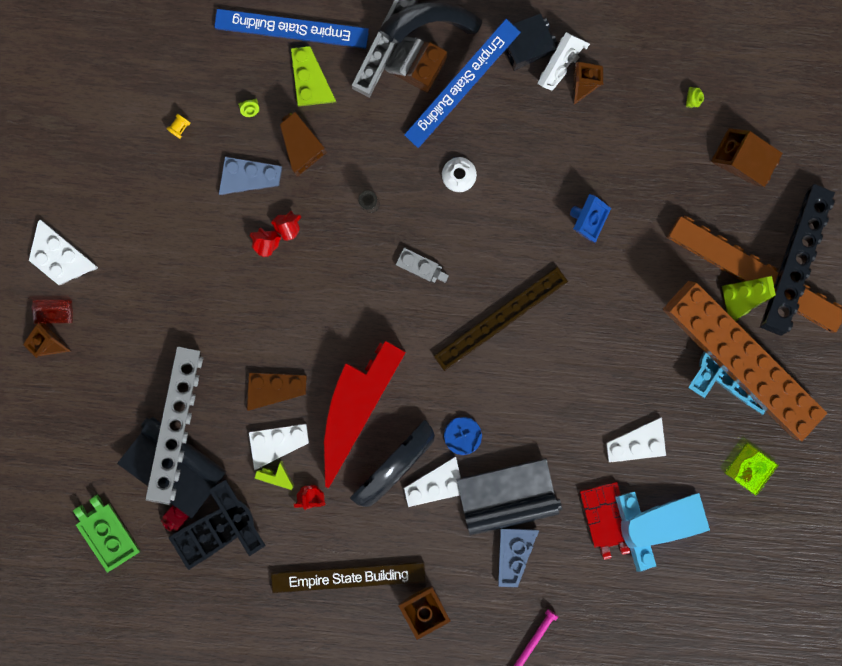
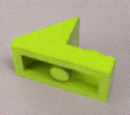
M282 461L279 463L276 475L273 474L274 471L267 468H262V470L256 472L255 479L286 489H293L294 484Z

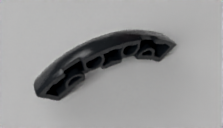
M424 2L409 6L393 15L381 26L378 32L391 43H401L410 32L430 22H446L458 27L466 34H477L482 25V20L470 11L454 4Z
M426 420L350 497L353 502L363 507L375 504L428 450L434 442L435 434Z

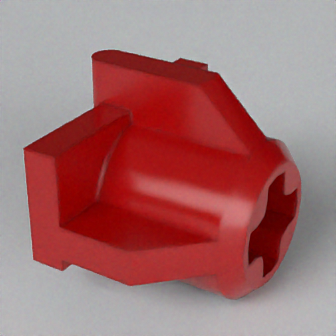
M289 211L286 215H277L271 223L282 239L288 241L298 235L300 227L297 222L301 219V216L294 215L292 211Z
M259 228L258 232L250 233V237L253 239L252 248L259 256L269 257L279 246L281 236L276 231H264L262 228Z
M317 485L303 486L297 493V503L294 504V508L303 507L304 510L325 506L324 493Z

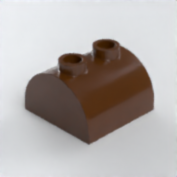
M432 586L416 592L398 605L416 640L451 622Z

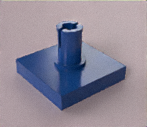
M589 194L583 209L574 206L570 211V216L577 219L573 229L589 241L595 243L611 208L596 196Z

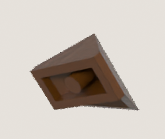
M583 62L575 63L573 66L574 105L596 88L603 85V66Z
M37 324L23 344L36 358L71 351L46 324Z

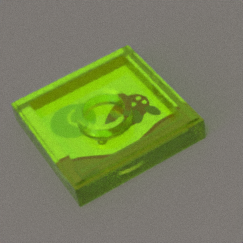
M746 442L724 474L757 496L779 465Z

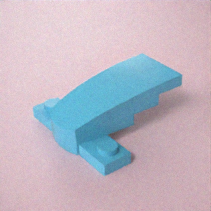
M704 351L700 358L699 367L701 369L688 388L705 398L716 381L735 397L763 415L765 411Z
M635 492L615 497L622 519V536L631 550L637 572L656 566L651 545L690 537L710 530L699 493L673 500L661 506H655L642 513Z

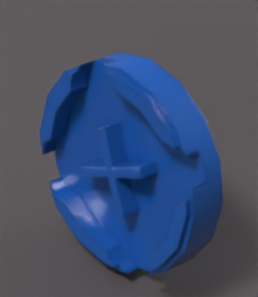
M459 417L449 422L445 428L444 439L449 450L455 454L467 455L477 450L481 444L482 432L477 422L471 418Z

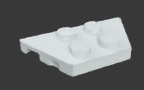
M42 220L38 221L29 261L55 283L62 285L71 279L78 278L98 268Z

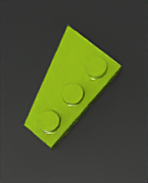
M311 47L292 48L298 107L336 102Z
M772 276L722 286L727 313L735 321L776 295Z

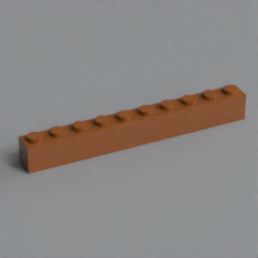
M687 216L677 218L666 237L742 282L772 276L773 284H775L778 275L776 267L770 264H762L760 262L761 259L753 254L749 256L743 253V248L737 245L731 246L727 243L728 240L720 235H717V237L712 235L710 229L702 225L698 227L693 224L694 220ZM804 284L805 291L799 297L797 314L830 333H836L842 324V306L836 302L832 304L826 301V296L818 292L814 294L810 291L811 288ZM784 291L785 297L790 299V294Z

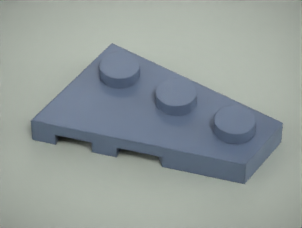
M225 157L219 195L279 186L282 166Z
M500 529L498 587H518L539 530Z

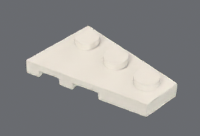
M566 32L564 37L561 38L555 53L551 56L546 69L541 73L537 84L553 90L566 75L567 67L570 63H575L579 59V52L583 48L587 49L590 44Z
M660 417L653 422L607 442L608 462L666 456L662 418Z
M307 424L249 432L254 470L308 444Z
M456 456L404 487L408 507L460 495L456 479L461 477Z

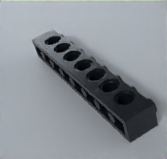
M816 184L807 189L774 284L776 295L768 301L760 328L780 336L790 332L792 329L793 321L791 320L793 314L795 315L799 309L798 300L805 291V286L803 285L805 279H808L810 276L811 262L817 256V251L815 250L817 244L819 245L822 241V229L829 221L827 215L834 206L835 200L833 197L835 192ZM814 205L819 207L820 212L815 210ZM808 222L813 224L814 229L809 227ZM802 239L807 241L808 247L803 244ZM796 256L801 258L802 264L797 262ZM790 274L796 277V282L791 279ZM784 291L790 294V299L785 297ZM778 309L784 312V317L779 315Z

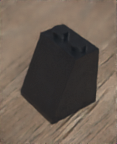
M541 14L514 23L513 25L521 33L509 45L505 53L514 71L554 53L558 42L555 36L551 35L548 30L550 25L546 17L543 18Z

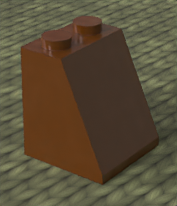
M424 42L406 76L394 75L428 93L446 62L447 51L431 42Z
M296 112L293 114L288 113L282 118L280 126L291 168L298 177L327 152Z
M728 128L711 162L752 185L765 187L770 181L771 175L779 164L783 153L751 131Z

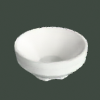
M457 157L449 160L444 165L442 179L450 190L454 192L467 191L476 181L475 166L468 159ZM462 168L465 171V177L457 179L454 176L455 169Z

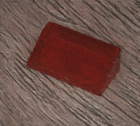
M35 300L32 304L34 324L73 322L72 300Z

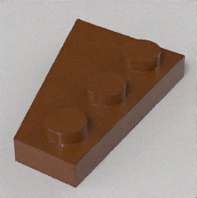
M249 373L247 411L306 395L307 375Z

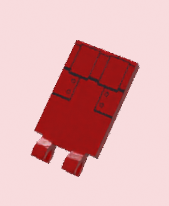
M617 482L579 491L593 545L595 548L600 546L603 559L612 558L609 547L619 545L621 554L630 553V549L625 543L621 531L622 519L615 498L621 496Z

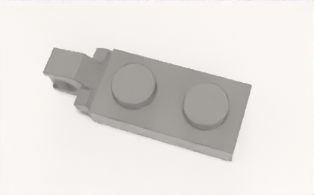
M406 248L403 249L396 263V266L429 282L435 283L436 279L446 283L449 275L441 272L442 267L437 263Z

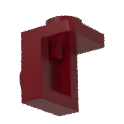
M173 505L163 516L161 522L168 531L176 533L189 516Z

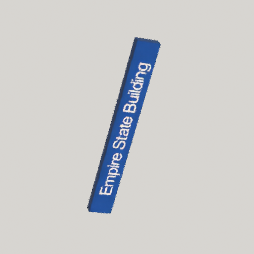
M217 9L214 27L218 30L364 49L367 48L369 33L368 28Z
M505 19L404 136L419 148L521 31L508 19Z

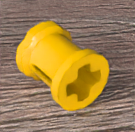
M177 114L174 122L166 129L181 139L182 132L191 123Z

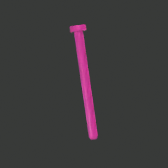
M547 609L545 612L547 616L514 666L524 665L551 622L558 619L559 616Z

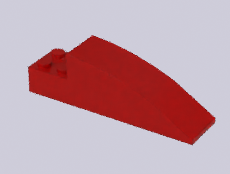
M387 341L384 344L380 342L375 351L378 354L375 360L371 359L365 368L368 371L367 374L346 363L339 377L331 400L324 438L325 487L327 488L331 486L406 353Z

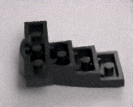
M226 480L209 490L219 506V510L195 521L168 537L188 570L206 560L236 538L239 539L248 556L266 546L254 527V519L250 508L240 500L238 501Z

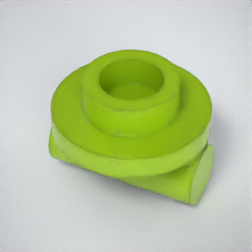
M689 87L686 107H699L704 100V94L700 88Z
M257 98L238 104L241 114L245 117H253L259 112Z

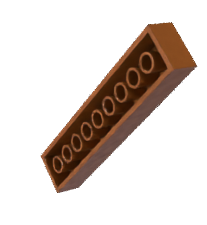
M688 281L662 309L792 438L802 442L826 416L827 412L697 282Z

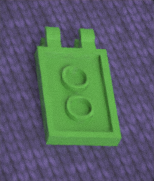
M97 494L89 500L95 508L94 510L86 513L85 508L81 504L73 512L80 520L76 524L77 528L108 573L138 554L141 550L110 503L104 506L100 496Z

